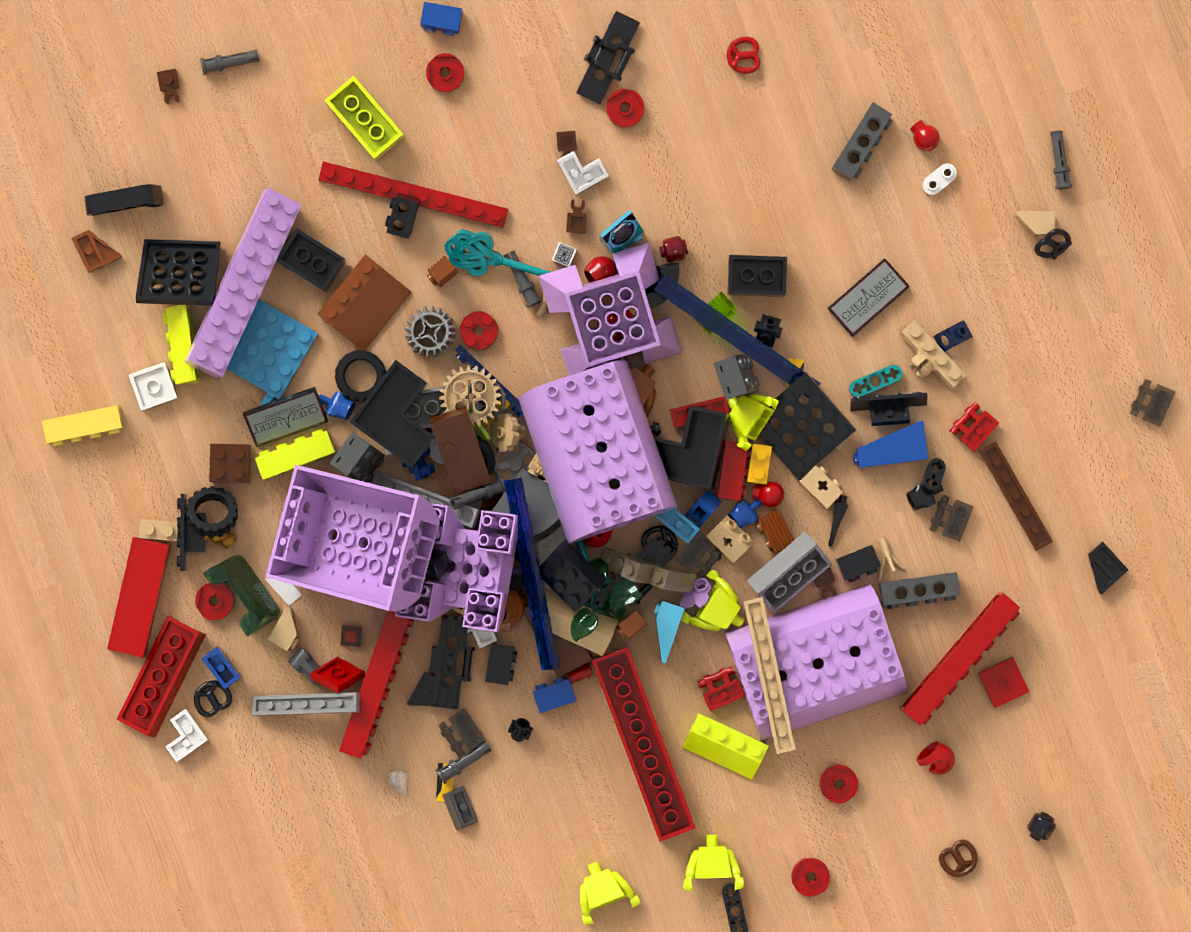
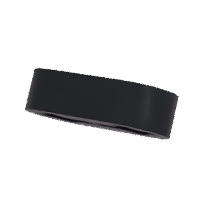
M934 458L928 463L921 481V488L924 492L931 494L939 488L946 470L943 460ZM935 464L938 465L937 468L939 469L936 473H934ZM931 478L933 479L932 487L928 483Z

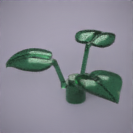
M595 558L590 561L605 578L608 577L609 569L604 560ZM624 579L614 586L613 594L611 595L602 586L599 588L607 598L604 602L605 611L595 609L590 611V609L585 607L574 615L570 631L575 642L588 636L596 629L598 625V616L596 614H602L606 617L610 614L615 619H620L626 612V606L643 597L631 580Z

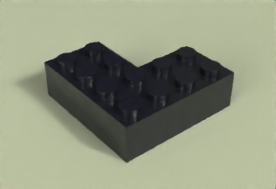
M395 360L350 420V423L413 469L433 443L435 437L405 414L428 383Z
M690 406L682 443L654 437L668 480L714 490L730 414Z

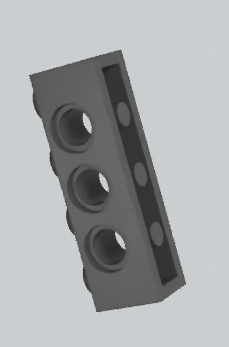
M872 102L832 167V170L849 181L853 177L857 179L863 170L860 168L862 162L865 161L867 163L873 154L870 152L872 146H877L881 141L882 136L880 133L883 128L887 130L893 120L890 119L892 113ZM870 122L877 123L878 130L871 131L868 124ZM861 138L867 139L868 146L861 147L858 140ZM855 154L858 157V163H850L848 156Z
M957 572L879 583L882 606H887V609L899 608L898 604L906 603V606L918 605L917 601L925 600V604L935 603L937 598H944V601L956 600L955 596L960 595ZM936 583H941L944 587L943 592L940 594L934 591ZM919 585L925 589L924 594L920 597L915 594V588ZM899 588H903L906 592L903 599L896 597V591Z

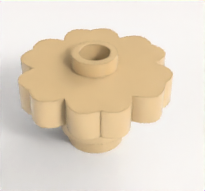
M511 413L498 414L497 420L493 421L491 429L493 433L492 442L495 448H499L500 452L513 451L514 446H517L518 442L525 438L526 431L524 426L520 425L516 417H512Z

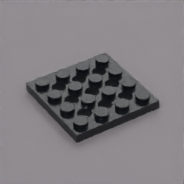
M144 239L135 297L136 303L212 306L215 298L221 242ZM160 255H165V256H166V257L163 258V259H158V258H157V257L160 256ZM178 256H185L184 259H176ZM198 256L204 257L202 260H196ZM157 270H163V271H164L163 273H160V274L155 273ZM178 270L183 271L181 274H175ZM196 271L202 272L200 275L193 274ZM155 285H162L160 288H153ZM175 285L181 286L179 289L172 288ZM193 286H200L197 290L191 289Z
M805 372L775 398L779 400V403L759 435L768 446H772L774 453L799 480L854 433L856 428L812 377ZM800 394L808 395L809 402L807 404H802L799 401ZM785 407H793L795 414L787 416L784 411ZM812 409H820L822 412L821 418H814L811 414ZM776 418L780 421L778 429L771 427V419ZM798 421H805L807 423L805 431H800L797 428ZM826 423L834 425L833 433H827L824 430ZM785 433H790L793 436L791 443L784 442L783 435ZM812 435L819 437V445L815 446L810 443ZM796 448H803L806 452L805 457H797L795 454Z

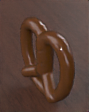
M967 840L957 841L952 847L941 851L939 855L941 867L953 877L968 875L974 870L978 861L974 846ZM963 845L966 846L971 853L972 860L965 861L958 848ZM949 853L952 854L958 864L955 871L949 868L945 862V856Z

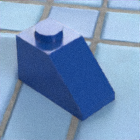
M707 489L686 513L685 517L700 528L722 501Z

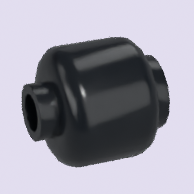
M1043 811L1035 813L1027 825L1028 831L1031 832L1029 836L1036 841L1041 839L1048 840L1056 828L1055 819Z

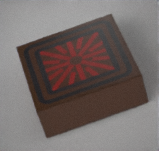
M342 626L340 645L360 647L362 628Z

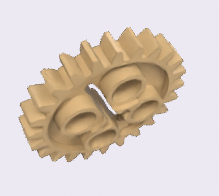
M467 365L466 371H464L460 366L459 373L452 370L453 377L446 375L449 380L448 383L442 381V384L446 387L445 389H439L440 392L444 393V396L438 397L440 400H444L440 407H446L447 409L443 412L446 413L455 410L456 404L463 401L469 412V401L465 398V395H468L467 380L470 379L471 393L475 395V398H472L473 412L472 414L469 413L472 423L476 422L480 427L481 420L488 423L486 417L493 418L494 416L491 412H498V409L494 406L495 404H501V402L496 400V397L501 396V394L496 393L500 386L493 385L497 380L489 379L492 375L491 373H488L486 376L484 375V368L478 372V366L471 370L470 366ZM477 381L484 383V389L480 392L474 390V384ZM458 382L465 384V390L461 393H457L454 389L455 384ZM479 400L485 402V408L482 411L475 409V403Z

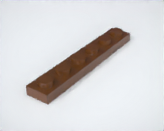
M997 442L979 451L981 457L1035 551L1052 543L1053 540Z

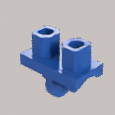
M430 447L413 469L407 464L402 463L403 467H409L410 474L414 473L415 481L429 477L428 475L435 473L434 464H426L424 457L430 456Z

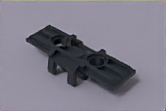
M618 11L615 12L603 39L595 35L590 53L584 57V61L590 65L576 94L599 105L601 104L612 80L621 81V75L631 54L635 53V50L629 47V44L640 22ZM619 36L622 39V43L613 44L611 38ZM620 49L624 53L615 72L612 73L608 70ZM597 70L605 72L603 80H597L594 77V73Z
M656 535L639 552L636 558L644 560L648 557L654 563L665 565L676 552ZM611 571L610 573L615 579L593 602L609 617L614 619L632 599L639 605L641 603L640 600L650 591L653 585L645 584L633 595L630 590L637 582L621 577L620 574ZM620 585L625 586L627 589V593L623 597H619L615 592L616 588Z
M442 614L438 647L432 646L431 665L429 667V673L435 674L432 707L458 710L462 681L471 682V660L475 647L466 646L468 628L462 627L464 617ZM450 637L457 639L458 645L456 648L448 647L447 640ZM459 650H465L462 676H456L455 670ZM447 675L453 678V684L450 687H446L443 684V678Z

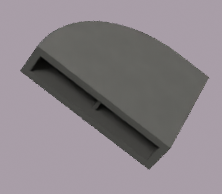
M524 469L520 470L491 511L518 515L516 546L536 543L548 537L561 525L548 484Z

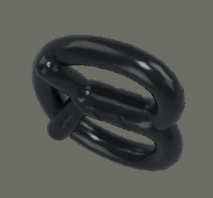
M1053 229L1046 234L1044 239L1037 242L1034 251L1042 258H1052L1055 260L1057 256L1065 252L1072 244L1071 237L1063 229ZM1057 234L1062 235L1065 238V242H1057L1051 239V237ZM1046 244L1053 248V252H1043L1040 248Z
M654 526L643 533L641 537L643 548L648 544L647 538L649 535L661 532V539L677 553L678 540L669 528Z
M216 680L203 683L194 693L195 708L200 715L206 718L214 716L219 710L228 708L232 703L230 690L228 688L224 689L219 681ZM216 687L222 689L226 695V702L220 704L214 695ZM200 697L208 698L213 707L211 711L206 712L200 705Z

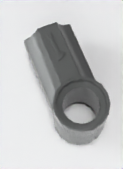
M300 648L288 662L299 673L302 672L317 686L319 683L310 679V673L320 666L307 651Z

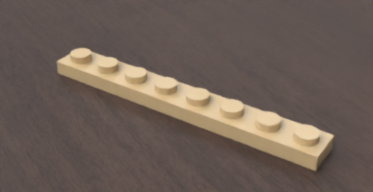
M763 597L746 600L743 602L776 754L794 751L796 748Z

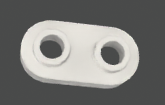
M949 163L941 165L923 181V191L928 195L938 194L956 178V168ZM944 170H949L951 172L950 176H945ZM934 182L936 187L930 188L929 183Z

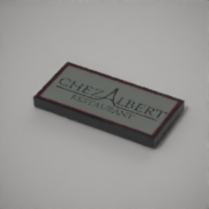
M884 258L827 309L850 336L853 337L910 286Z
M316 387L243 412L256 448L328 422Z

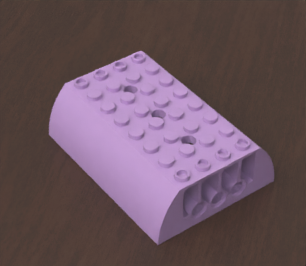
M613 361L537 386L519 397L518 400L569 544L678 508L627 361ZM585 406L593 407L594 414L591 416L585 415L583 408ZM599 442H603L607 446V450L603 453L596 450V444ZM611 479L619 481L620 486L618 489L613 490L609 487Z
M295 465L265 577L387 611L403 610L420 598L440 523L438 515L432 504L419 495ZM334 531H337V538L333 540L332 535ZM367 538L368 545L364 548L363 541Z
M871 584L767 618L778 670H783L787 674V678L781 684L792 731L907 693L905 677L879 599ZM747 624L726 631L725 635L760 741H763L773 736L749 625ZM852 646L860 648L859 656L852 657L849 650ZM821 658L824 665L821 669L813 667L814 659Z

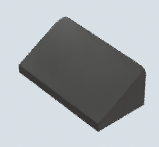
M464 786L442 795L456 830L478 822Z

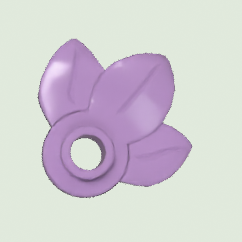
M699 578L695 580L692 593L679 592L683 594L680 607L690 608L695 604L699 608L705 606L709 601L708 594L712 589L710 582L704 578Z

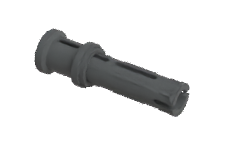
M257 49L222 57L221 55H216V57L209 59L200 58L203 74L207 75V72L217 70L221 72L224 68L259 61Z
M1062 130L1050 132L1055 162L1053 174L1056 176L1057 184L1055 190L1073 187L1069 179L1070 168L1066 164Z
M515 250L511 251L510 254L513 260L520 262ZM508 253L504 255V258L511 259ZM511 268L520 286L519 293L523 295L527 303L526 307L530 308L540 303L542 299L538 297L534 289L535 285L529 282L526 273Z
M499 477L492 483L450 498V505L456 510L481 499L489 500L497 494L503 495L507 490L506 484Z
M483 741L456 760L451 759L441 769L437 768L436 772L443 783L446 784L447 780L456 774L460 775L461 770L492 750L486 741Z

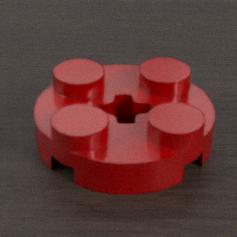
M448 53L438 54L428 63L426 77L432 88L440 92H451L460 87L464 79V67L454 55ZM444 68L451 71L447 78H443V75H440V71H443Z
M630 89L615 91L610 95L607 102V116L613 124L621 128L636 125L644 114L642 97ZM621 104L630 105L628 113L620 111L622 108Z
M482 311L472 312L464 317L460 325V336L470 348L483 350L490 347L496 340L498 326L491 315ZM477 325H480L481 328H484V332H481V336H478L477 333L473 332V330L477 328Z
M221 582L207 583L198 590L195 597V605L206 619L219 620L225 618L234 607L233 592L227 585ZM214 595L218 596L217 598L220 600V604H216V607L212 606L213 604L210 602V598H214Z
M836 764L825 769L820 777L819 785L822 794L829 801L845 803L856 794L858 779L849 767ZM838 778H841V782L844 783V786H841L840 789H836V785H833L834 781H837Z
M813 857L801 859L795 864L791 873L792 884L804 896L811 897L821 894L827 889L830 882V874L826 865L821 860ZM814 872L815 881L807 882L805 875Z

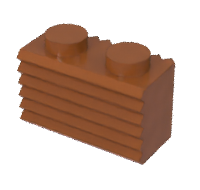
M443 256V259L437 261V264L434 263L431 269L428 268L429 274L427 277L434 286L438 284L442 287L458 274V271L447 257Z
M779 509L757 519L759 523L756 526L760 534L765 533L768 539L765 543L769 551L773 550L774 553H777L794 541Z
M633 610V613H630L627 618L619 623L617 630L624 639L627 636L631 639L648 624L636 610Z

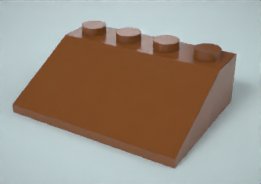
M365 254L318 312V315L361 350H366L410 295L411 291Z

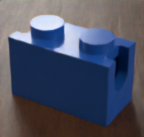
M424 2L420 25L427 32L435 33V30L443 31L444 35L454 36V33L459 34L463 13L462 8Z
M220 646L201 658L224 689H227L234 682L242 678Z
M565 677L553 680L554 684L547 686L546 683L535 686L536 690L532 692L539 713L576 701L569 679L565 680Z

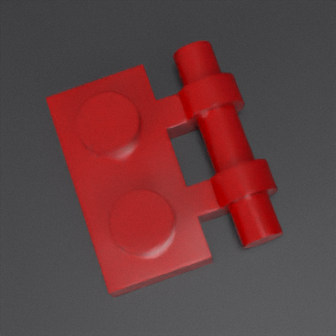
M976 402L964 410L963 416L953 423L954 426L949 430L953 435L962 431L964 435L959 440L973 452L978 449L999 424L987 411H984L979 416L976 411L980 406ZM970 418H973L975 422L968 429L965 424Z
M732 666L727 669H719L720 672L710 676L709 674L705 675L703 679L697 681L700 688L707 686L709 691L702 693L709 711L745 697L738 678L730 681L728 677L735 673ZM720 679L724 680L725 684L714 688V682Z

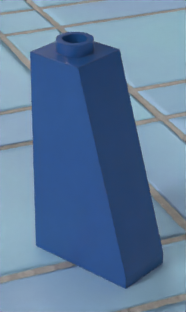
M919 421L857 448L856 453H853L854 465L858 464V468L927 460L928 453L924 422Z

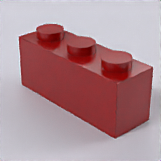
M725 441L717 498L741 501V497L745 498L746 486H743V480L748 477L749 467L745 466L746 459L750 460L752 448L745 452L737 446L739 442Z

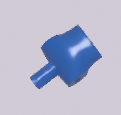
M335 392L332 398L319 395L321 403L328 405L327 415L333 418L349 419L355 406L354 401H351L339 392Z
M742 499L728 513V516L742 529L758 519L755 510L762 503L756 499L753 503L749 504L745 499Z

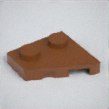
M90 230L71 238L88 273L122 258L119 252H116L106 242L100 240Z

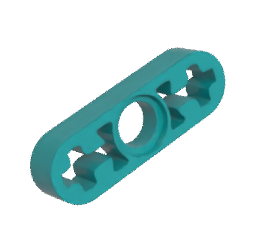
M890 365L853 381L849 386V392L853 397L864 396L899 381L902 377V370L897 365ZM890 369L897 370L896 379L889 377L886 379L888 383H885L881 372L887 375L890 373ZM872 376H878L881 379V384L878 387L871 385L870 379ZM866 379L867 386L871 390L867 391V387L861 389V394L854 392V384L857 383L858 386L865 384L863 380Z

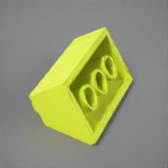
M176 305L165 308L166 313H163L164 324L168 325L166 341L167 344L170 343L171 351H168L169 362H173L174 370H171L172 381H175L176 385L201 382L199 369L184 363L195 339L191 307L189 305Z
M700 713L697 714L682 746L686 750L751 780L769 747L768 744Z

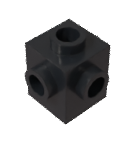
M762 314L761 321H756L754 332H757L754 343L773 348L775 339H780L783 329L779 327L781 319Z

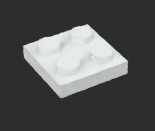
M166 362L129 374L141 411L178 399Z

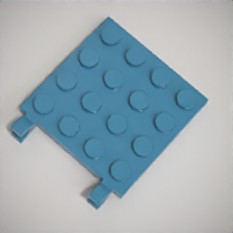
M258 299L227 369L267 392L260 403L261 405L272 402L275 397L281 399L317 338L318 333Z

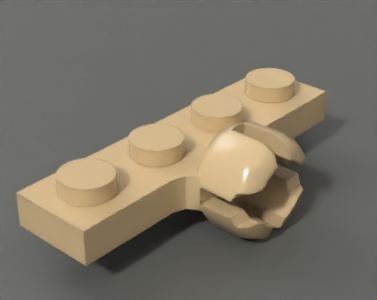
M915 320L899 333L916 352V355L909 361V365L912 371L920 365L921 368L915 373L917 376L926 377L930 372H935L951 390L966 377L963 371Z

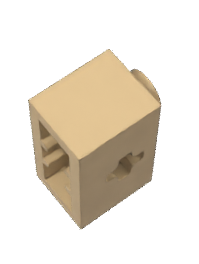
M815 465L799 483L827 509L843 493L841 490L842 486L835 479L831 481L827 477L829 473L821 465L819 468ZM819 481H820L821 483L824 482V481L827 483V484L825 485V487L827 488L826 490H824V489L819 490V489H818V487H819L818 482H819Z
M728 515L706 536L732 563L754 543L750 536Z

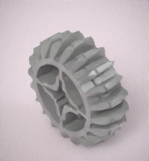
M426 306L423 307L424 313L417 309V317L414 314L410 315L414 319L413 322L410 320L406 321L411 327L404 328L405 331L410 332V334L405 335V339H412L407 343L408 346L415 344L412 351L415 352L419 348L420 356L426 351L427 358L430 357V352H433V356L437 357L436 351L438 350L443 355V347L447 350L450 349L447 342L454 343L450 336H456L455 332H450L451 329L456 328L455 325H449L453 319H445L448 316V312L440 315L442 308H438L437 313L434 312V306H431L430 312H428ZM425 317H437L442 322L431 325ZM421 321L423 331L415 337V327ZM425 323L431 329L435 328V332H433L435 340L429 334L425 335V332H427ZM443 327H446L445 338L440 343L437 333ZM430 339L435 347H424L418 342Z

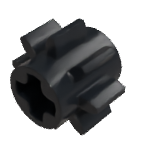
M519 718L516 721L512 720L508 732L511 733L513 740L521 742L524 739L529 740L533 728L530 727L528 720Z

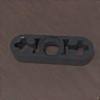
M726 884L722 889V896L730 931L734 932L737 929L736 922L732 924L731 920L743 918V921H739L741 928H745L742 932H748L739 889L733 894L734 900L739 899V902H732L727 905V901L731 900L729 895H725V892L728 891L729 887L735 890V884ZM732 906H738L741 910L740 914L736 917L731 916L729 913Z

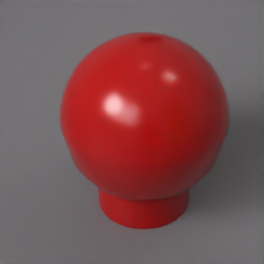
M920 120L910 128L914 134V143L918 149L931 151L938 146L940 134L933 126L926 125Z
M770 481L763 485L755 484L752 498L758 499L762 505L768 508H774L782 503L785 494L783 487L779 483Z

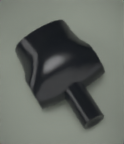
M920 483L907 492L906 496L912 509L916 511L936 504L933 495L942 492L943 487L940 484L934 493L929 494L923 491Z

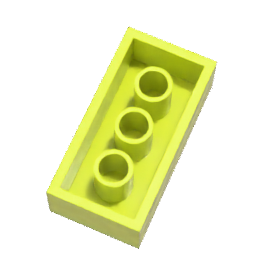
M354 76L324 100L375 161L405 137Z

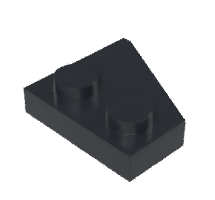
M426 671L423 673L407 703L408 705H432L435 680L433 675ZM443 681V684H444L446 687H450V686H451V685H449L448 683H446V682Z

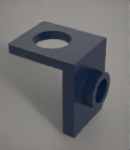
M964 320L934 335L938 346L944 352L973 337ZM942 336L948 339V346L942 343Z

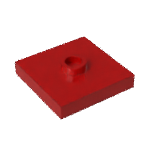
M338 656L310 673V679L337 694L365 677V671Z
M1013 657L978 673L994 708L1029 693L1028 687Z

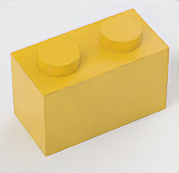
M752 444L746 482L767 484L772 446Z

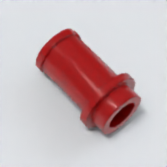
M584 664L583 667L567 674L571 684L584 678L590 679L593 672L590 665Z

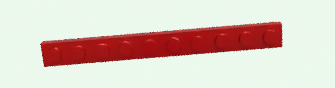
M324 161L318 179L322 182L389 199L395 198L398 193L420 198V207L504 228L508 213L507 208Z

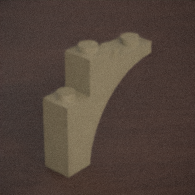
M602 547L597 563L598 566L620 574L621 577L633 582L651 584L669 591L692 593L697 576L684 569L639 559L608 547Z

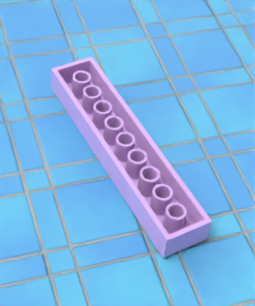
M268 187L263 190L215 293L214 302L207 310L184 363L217 379L223 377L302 204Z

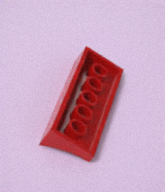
M137 537L132 538L107 647L108 650L141 658L146 657L171 545Z
M167 616L117 720L147 736L156 737L206 634Z

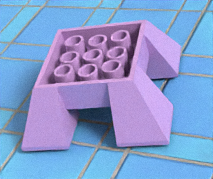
M649 243L612 253L618 275L582 285L575 265L539 275L549 313L570 312L579 344L561 349L568 376L604 365L606 361L639 351L642 353L644 363L681 353L671 316L654 321L644 290L660 280ZM604 295H610L612 297V300L609 304H603L601 302V299ZM634 308L636 313L632 317H627L625 315L626 310ZM611 313L617 315V320L613 323L607 321V316ZM591 319H597L599 321V324L596 328H590L588 326V323ZM621 332L623 337L621 340L615 341L612 339L613 334Z
M432 504L440 521L434 545H436L435 549L447 552L451 567L439 581L431 579L430 582L424 581L420 598L411 606L396 611L395 616L431 622L454 607L464 608L465 613L462 627L499 632L505 615L518 538V515L482 510L479 530L475 531L466 529L450 506Z

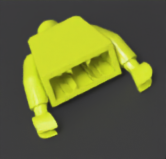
M751 394L749 397L743 395L739 400L735 398L728 401V407L732 409L730 412L731 427L739 443L737 446L746 452L752 446L747 438L754 441L757 439L774 413L779 400L770 396Z
M710 570L706 576L715 580L716 585L714 584L708 594L709 601L705 606L698 609L694 617L683 611L681 621L687 624L690 622L693 626L712 631H719L721 628L727 629L730 624L739 628L743 624L744 618L737 614L741 608L737 604L738 596L731 586L722 577H719L720 574L717 571Z
M707 834L706 846H698V850H694L691 854L683 888L693 891L692 879L695 876V878L733 877L735 879V890L742 889L744 881L733 851L726 849V845H718V834Z
M599 862L588 865L591 876L584 878V883L580 886L581 912L584 914L582 915V920L585 925L594 924L589 915L590 911L626 897L630 898L632 908L640 904L638 896L634 894L633 889L618 872H611L609 869L602 871Z

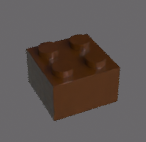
M210 444L209 482L250 484L251 445Z

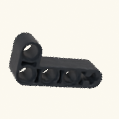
M153 184L84 196L87 216L139 207H159L164 205L162 187Z

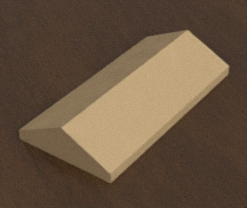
M548 589L533 625L603 656L612 639L618 621L584 605L575 612L559 595Z

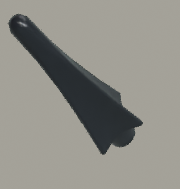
M840 495L839 501H835L833 523L828 543L829 547L833 545L837 530L849 506L846 504L847 496Z

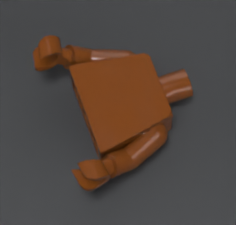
M648 364L641 371L636 367L631 369L647 417L653 408L656 397L655 382L650 378L655 370Z

